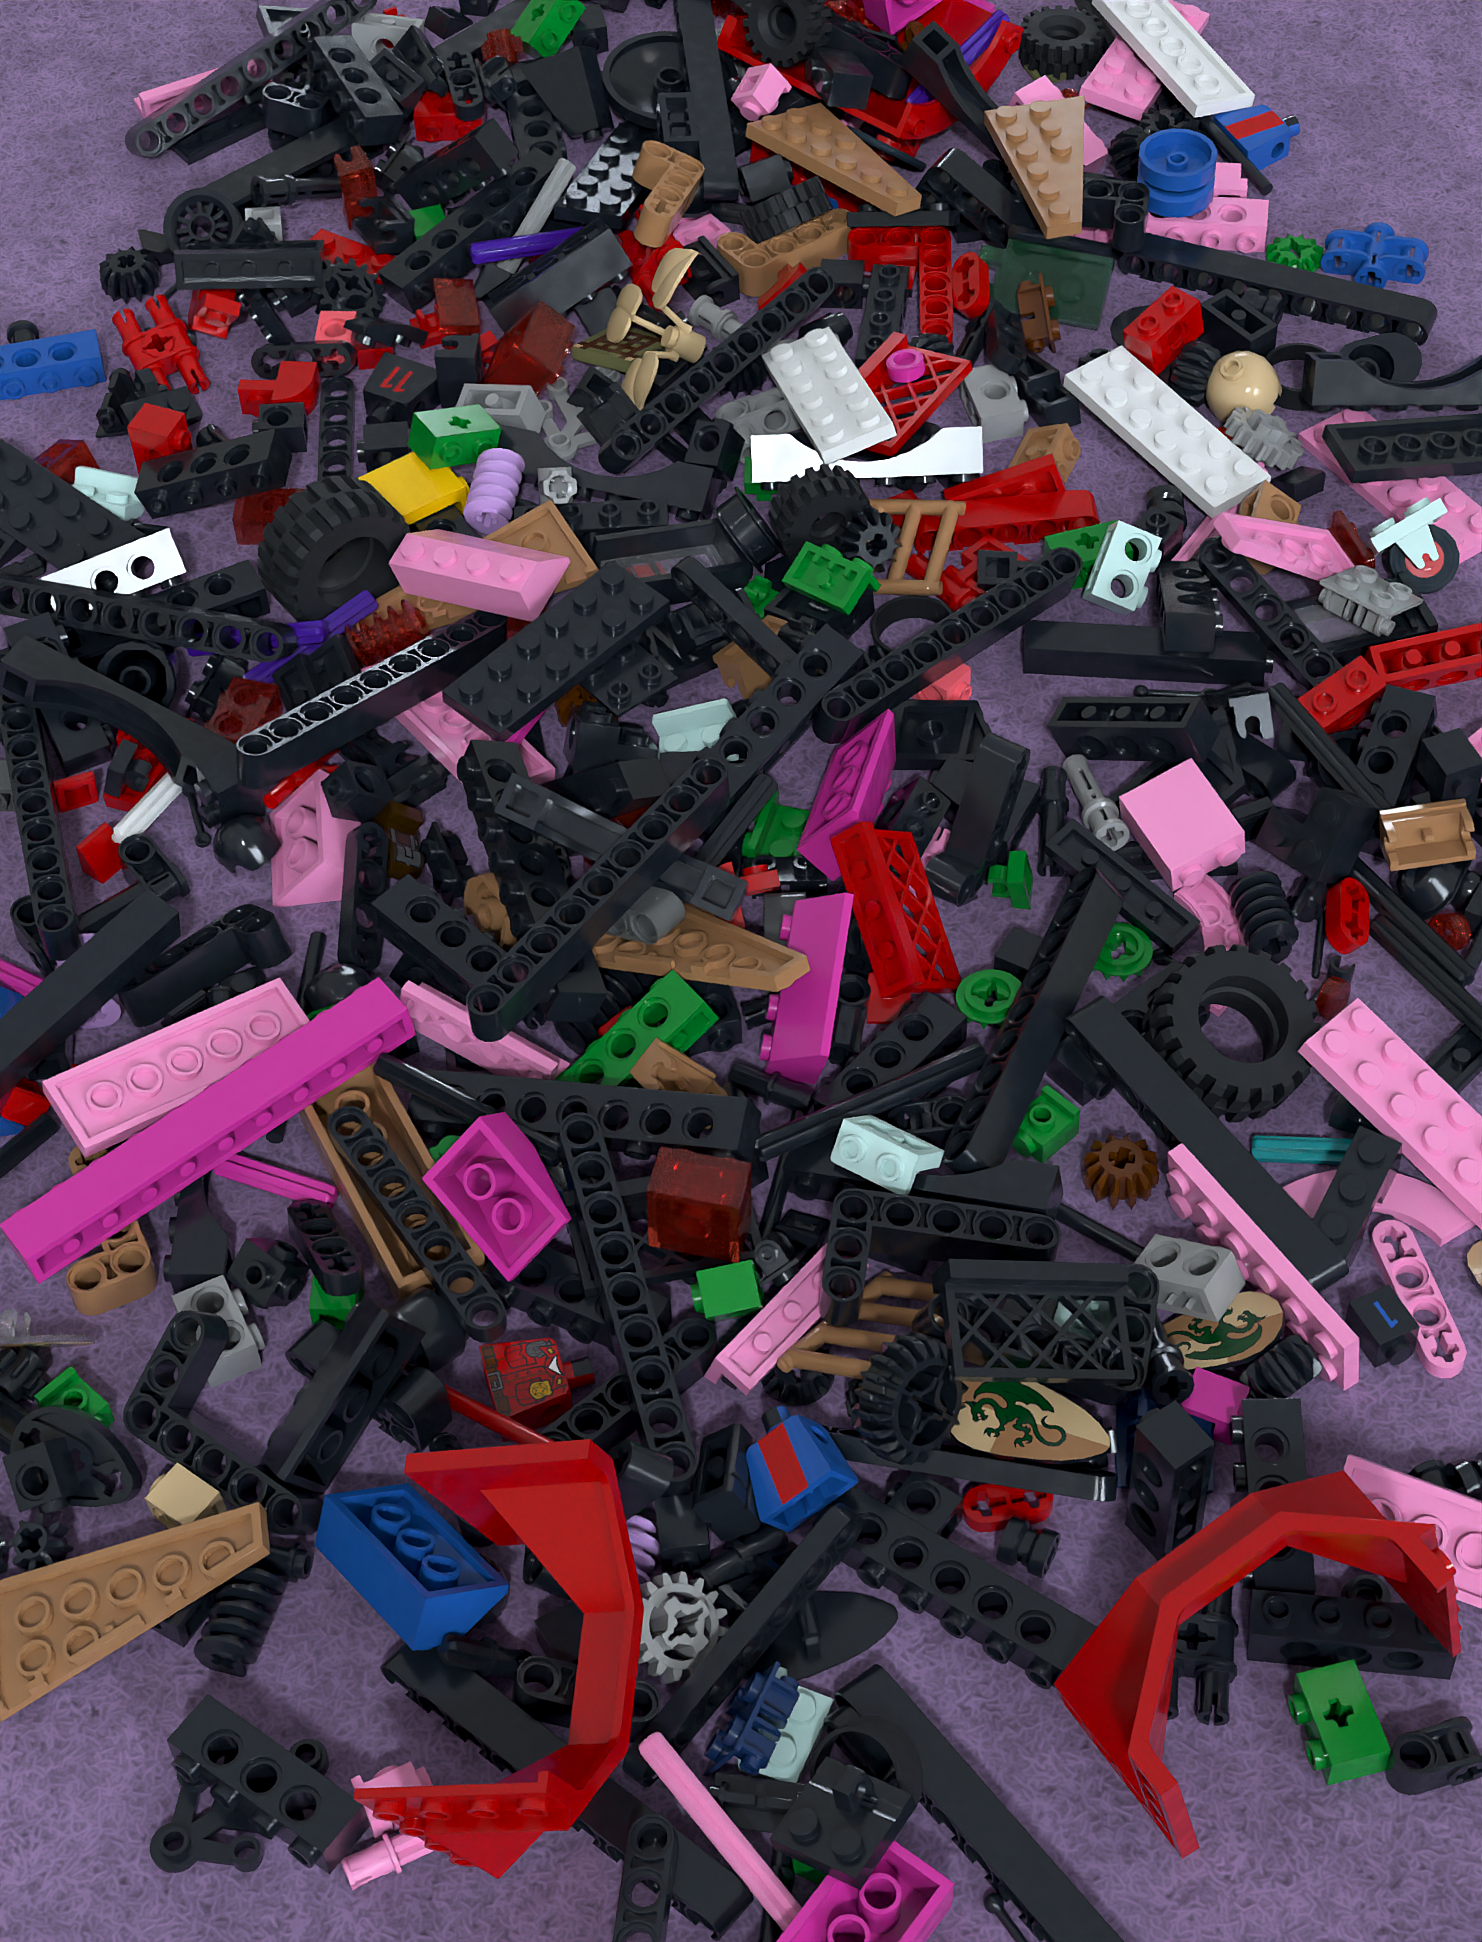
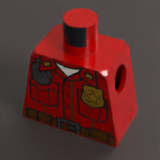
M552 1338L479 1346L483 1371L494 1410L532 1430L553 1423L572 1408L571 1389L595 1384L589 1356L562 1363L556 1341ZM501 1436L502 1442L510 1441L509 1439Z

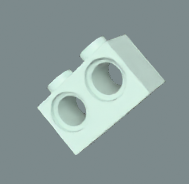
M1119 520L1109 525L1082 599L1123 615L1134 612L1136 608L1140 609L1148 593V587L1144 586L1149 572L1153 573L1156 570L1162 556V551L1158 550L1162 538ZM1127 542L1137 546L1139 550L1137 561H1132L1126 556L1125 545ZM1113 578H1117L1124 583L1126 590L1123 598L1113 594L1111 590Z

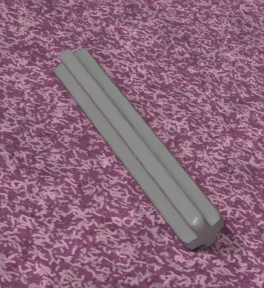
M564 158L558 160L514 236L540 232L554 205L576 171V166ZM525 257L501 260L497 266L514 275Z

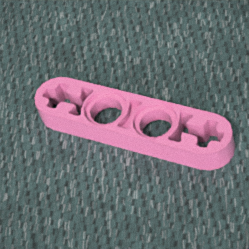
M1385 1220L1378 1223L1372 1233L1370 1248L1386 1285H1390L1412 1317L1415 1312L1427 1310L1434 1313L1439 1320L1433 1326H1425L1418 1323L1420 1329L1415 1349L1422 1365L1427 1372L1435 1377L1452 1378L1458 1375L1463 1369L1467 1353L1466 1347L1413 1232L1409 1226L1401 1221ZM1385 1236H1391L1393 1241H1400L1399 1259L1395 1260L1396 1253L1392 1244L1384 1243ZM1401 1273H1412L1421 1280V1284L1415 1288H1407L1399 1284L1396 1277ZM1441 1336L1439 1343L1445 1354H1453L1451 1362H1445L1442 1356L1435 1357L1437 1350L1435 1338Z

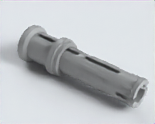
M707 295L700 296L693 303L688 315L691 324L703 326L718 341H724L743 325L738 321L736 313L730 309H721Z
M1080 754L1069 756L1064 761L1062 768L1067 772V778L1083 807L1082 820L1085 827L1093 831L1092 834L1113 851L1121 849L1127 843L1130 831L1126 823L1118 818L1119 810L1114 801L1104 796L1098 781L1087 763L1086 757ZM1107 831L1111 837V840H1108L1106 837Z

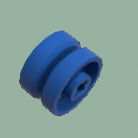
M1173 128L1158 131L1148 136L1141 143L1137 182L1143 183L1149 188L1150 212L1164 217L1180 218L1195 215L1209 206L1213 201L1214 175L1217 161V149L1213 141L1205 135L1189 129Z

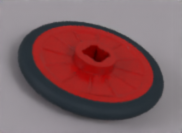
M847 126L863 142L871 145V149L877 155L891 162L896 157L920 170L926 169L927 165L925 162L900 151L901 144L880 134H877V137L874 138L851 126Z

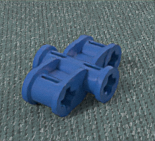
M1383 222L1369 224L1364 229V232L1335 229L1326 236L1325 249L1327 251L1321 258V268L1325 273L1355 276L1354 280L1357 283L1382 289L1385 287L1387 280L1419 284L1424 279L1426 273L1423 263L1428 258L1429 247L1423 240L1418 238L1395 236L1393 228ZM1380 232V240L1376 242L1377 233ZM1342 239V246L1338 248L1339 240ZM1411 248L1415 249L1413 257H1410ZM1340 257L1339 266L1336 267V259ZM1408 266H1412L1410 276L1407 275ZM1370 273H1374L1372 283L1369 282Z

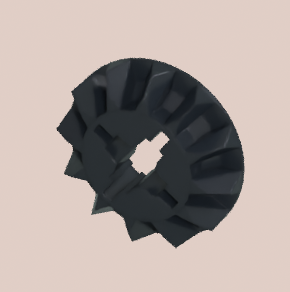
M821 1347L815 1351L818 1353L829 1354L828 1349L823 1350ZM776 1365L761 1380L765 1391L773 1399L787 1405L801 1406L816 1402L826 1395L832 1387L835 1375L803 1369V1376H800L801 1383H796V1376H793L792 1370L786 1373Z

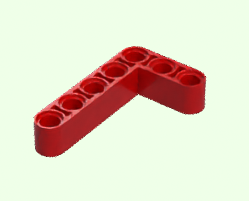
M866 226L853 228L848 233V260H865V272H872L873 264L916 266V271H919L920 334L929 332L931 334H945L948 342L953 343L950 231L943 226Z

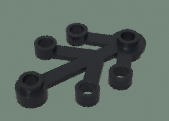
M303 1739L296 1742L289 1752L298 1758L304 1752H314L315 1757L305 1763L324 1776L329 1768V1757L324 1745L315 1739ZM224 1755L223 1765L233 1761L237 1755ZM177 1773V1780L181 1789L172 1822L160 1827L150 1842V1855L155 1865L168 1873L183 1872L197 1861L231 1865L241 1872H251L257 1869L263 1860V1852L256 1838L244 1835L235 1839L232 1844L207 1840L222 1829L260 1834L249 1823V1816L237 1807L231 1812L214 1799L211 1811L194 1821L200 1793L204 1792L208 1786L200 1780L194 1784L188 1783ZM264 1782L258 1785L254 1792H266L275 1785V1782ZM302 1811L293 1817L299 1821L305 1820ZM172 1840H184L183 1845L178 1850H167V1846ZM245 1848L255 1850L253 1856L247 1860L237 1858L239 1852Z

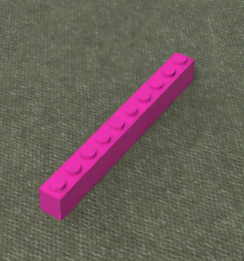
M379 977L367 985L357 988L344 1000L330 1009L320 1012L313 1020L295 1032L285 1035L272 1047L255 1058L245 1061L238 1069L218 1082L210 1084L200 1094L180 1107L170 1110L154 1124L141 1132L133 1134L126 1142L105 1156L95 1159L82 1171L65 1182L55 1185L48 1193L25 1208L14 1212L11 1217L0 1223V1228L12 1250L38 1284L42 1283L376 1062L380 1054H388L415 1036L416 1033L407 1007Z

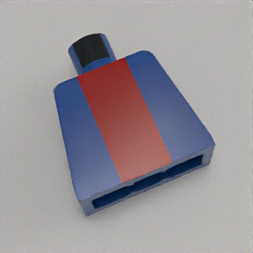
M1263 104L1216 114L1213 118L1215 123L1259 170L1288 156L1290 137L1300 133V124L1296 116L1290 115L1280 119L1267 105Z
M776 1406L763 1413L761 1421L767 1435L750 1446L746 1453L757 1511L761 1522L790 1533L859 1483L833 1439L821 1424L799 1414L790 1416L785 1406Z

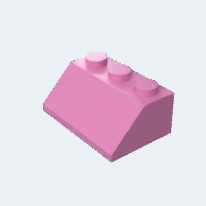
M318 769L270 813V827L281 842L278 851L271 858L273 907L275 908L339 901L342 898L347 834L352 829L360 826L361 823L332 817L321 786V782L330 774L321 769ZM359 871L358 876L360 883L364 881V872Z

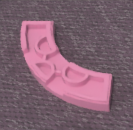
M1205 874L1198 883L1188 887L1183 886L1174 893V900L1201 921L1199 930L1203 938L1204 952L1209 946L1220 944L1225 946L1226 951L1233 944L1246 946L1243 934L1239 929V922L1234 914V908L1230 902V896L1209 875ZM1210 1004V1012L1218 1017L1227 1008V1006Z
M1337 1170L1313 1174L1296 1180L1282 1188L1313 1220ZM1399 1173L1396 1174L1382 1204L1377 1202L1372 1212L1392 1215L1393 1219L1413 1226L1430 1237L1440 1247L1476 1226L1440 1189Z

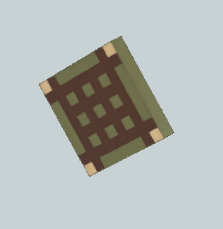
M606 328L573 345L572 358L577 361L627 373L632 362L636 358L642 359L646 351L666 350L661 345L660 337L634 328H629L626 336L619 343L610 342L606 336Z

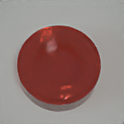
M1336 976L1326 980L1316 1002L1319 1017L1331 1021L1344 1009L1348 1003L1351 991L1349 981Z

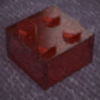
M540 300L500 337L481 384L530 385L538 397L546 383L552 385L561 375L564 367L560 364L573 346L570 338L575 326Z
M660 1147L647 1187L649 1246L736 1263L739 1262L751 1222L752 1164L730 1157L719 1158L698 1154L687 1149Z

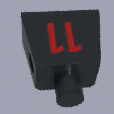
M388 352L382 355L363 389L366 414L368 415L366 417V424L408 421L409 429H411L414 412L434 410L441 404L436 368Z

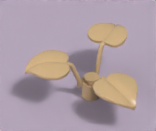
M682 248L669 250L661 260L653 278L652 290L655 294L652 301L654 307L662 310L676 324L675 326L669 325L666 329H663L635 315L642 301V291L635 284H627L621 290L616 303L617 307L609 318L606 336L613 343H619L623 340L632 321L662 335L661 345L665 347L666 352L646 351L642 359L636 358L630 365L621 388L639 410L644 408L645 400L655 379L659 364L658 358L670 359L675 362L682 358L688 362L695 363L704 351L706 344L705 336L692 331V326L684 323L666 305L685 272L699 254L695 250Z

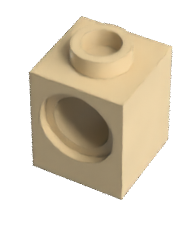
M176 1463L167 1474L159 1476L152 1484L149 1494L145 1497L154 1519L169 1529L227 1512L220 1492L179 1463Z

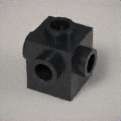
M246 1238L225 1278L245 1292L244 1298L249 1303L262 1309H268L275 1306H287L296 1300L304 1288L303 1280L310 1268L297 1257L298 1251L286 1242L273 1240L272 1238Z

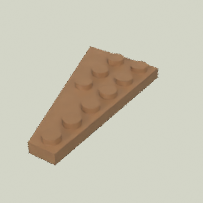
M551 499L482 538L569 557L571 563L552 594L578 587L599 571ZM400 585L377 598V610L355 626L367 647L371 648L452 624L478 609L404 593Z

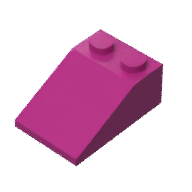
M506 1112L479 1116L422 1177L425 1184L508 1282L513 1281L572 1219L534 1145Z

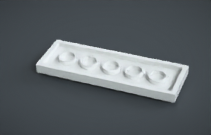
M1092 0V5L1194 118L1252 107L1255 94L1168 0Z
M830 327L812 330L799 340L789 344H779L773 347L770 352L761 355L766 370L824 464L833 463L897 435L893 422Z
M1122 345L1065 374L1063 386L1171 483L1178 487L1209 517L1214 518L1221 512H1225L1241 503L1248 494L1265 480L1270 483L1271 476Z

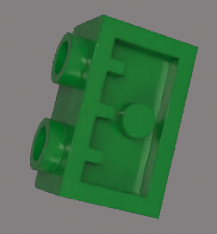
M806 541L782 579L787 588L848 616L866 588L877 592L881 586L872 574L874 569L865 561L856 557L852 561L843 558V555L837 549L828 544H823L819 547Z
M777 790L755 818L753 832L748 831L742 845V855L747 858H755L761 855L771 857L802 855L797 851V847L811 811L780 805L779 790Z

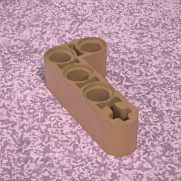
M652 140L643 143L632 173V177L637 183L652 190L644 202L633 235L640 243L656 248L664 245L692 203L705 168L697 159L663 143Z
M836 208L759 244H756L746 235L739 232L724 233L717 239V250L739 274L740 292L747 296L760 297L779 281L778 272L788 263L793 268L801 262L809 270L813 267H821L822 259H837L848 253V233L854 227H847V212L850 211Z
M76 1146L68 1158L72 1176L88 1167L95 1159L108 1154V1151L104 1149L85 1158L78 1146ZM137 1220L100 1243L103 1252L82 1259L69 1268L66 1282L73 1303L80 1313L90 1316L99 1315L143 1298L156 1288L158 1282L157 1272Z

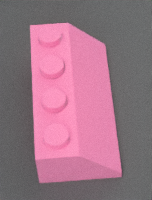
M440 529L407 533L389 561V565L404 593L531 622L539 617L571 563L569 557Z

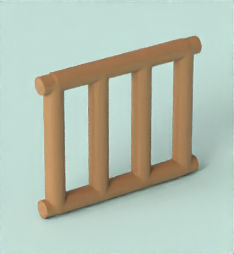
M869 499L872 508L877 509L879 513L905 515L902 531L898 539L903 547L895 549L894 553L897 562L891 563L887 579H877L881 586L877 592L873 591V594L942 595L943 583L940 581L958 515L965 514L966 503L953 500ZM921 516H942L924 580L903 579Z
M884 1271L864 1286L861 1313L858 1320L912 1328L914 1316L920 1310L874 1302L882 1295L930 1302L938 1294H933L932 1283L894 1278L890 1272ZM934 1314L936 1322L944 1328L943 1319ZM823 1320L777 1359V1366L786 1373L793 1368L863 1380L864 1378L860 1372L868 1371L871 1366L870 1361L815 1351L826 1343L880 1352L882 1342L891 1343L896 1335L836 1327Z

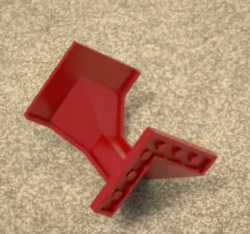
M591 1439L411 1453L406 1455L405 1475L496 1545L526 1544L584 1613L568 1745L494 1784L355 1788L353 1799L371 1809L373 1817L393 1822L399 1826V1832L404 1835L420 1838L425 1841V1848L443 1852L450 1856L449 1862L452 1864L478 1867L496 1879H499L544 1831H568L629 1749L644 1605L613 1458Z
M1344 1470L1250 1493L1133 1580L1054 1683L1062 1703L1182 1859L1200 1847L1179 1784L1162 1763L1178 1628L1180 1624L1280 1550L1290 1546L1383 1576L1452 1657L1461 1652L1459 1631L1462 1628L1458 1622V1612H1460V1609L1456 1602L1458 1589L1453 1576L1456 1574V1569L1445 1553L1438 1548L1436 1524L1387 1520Z

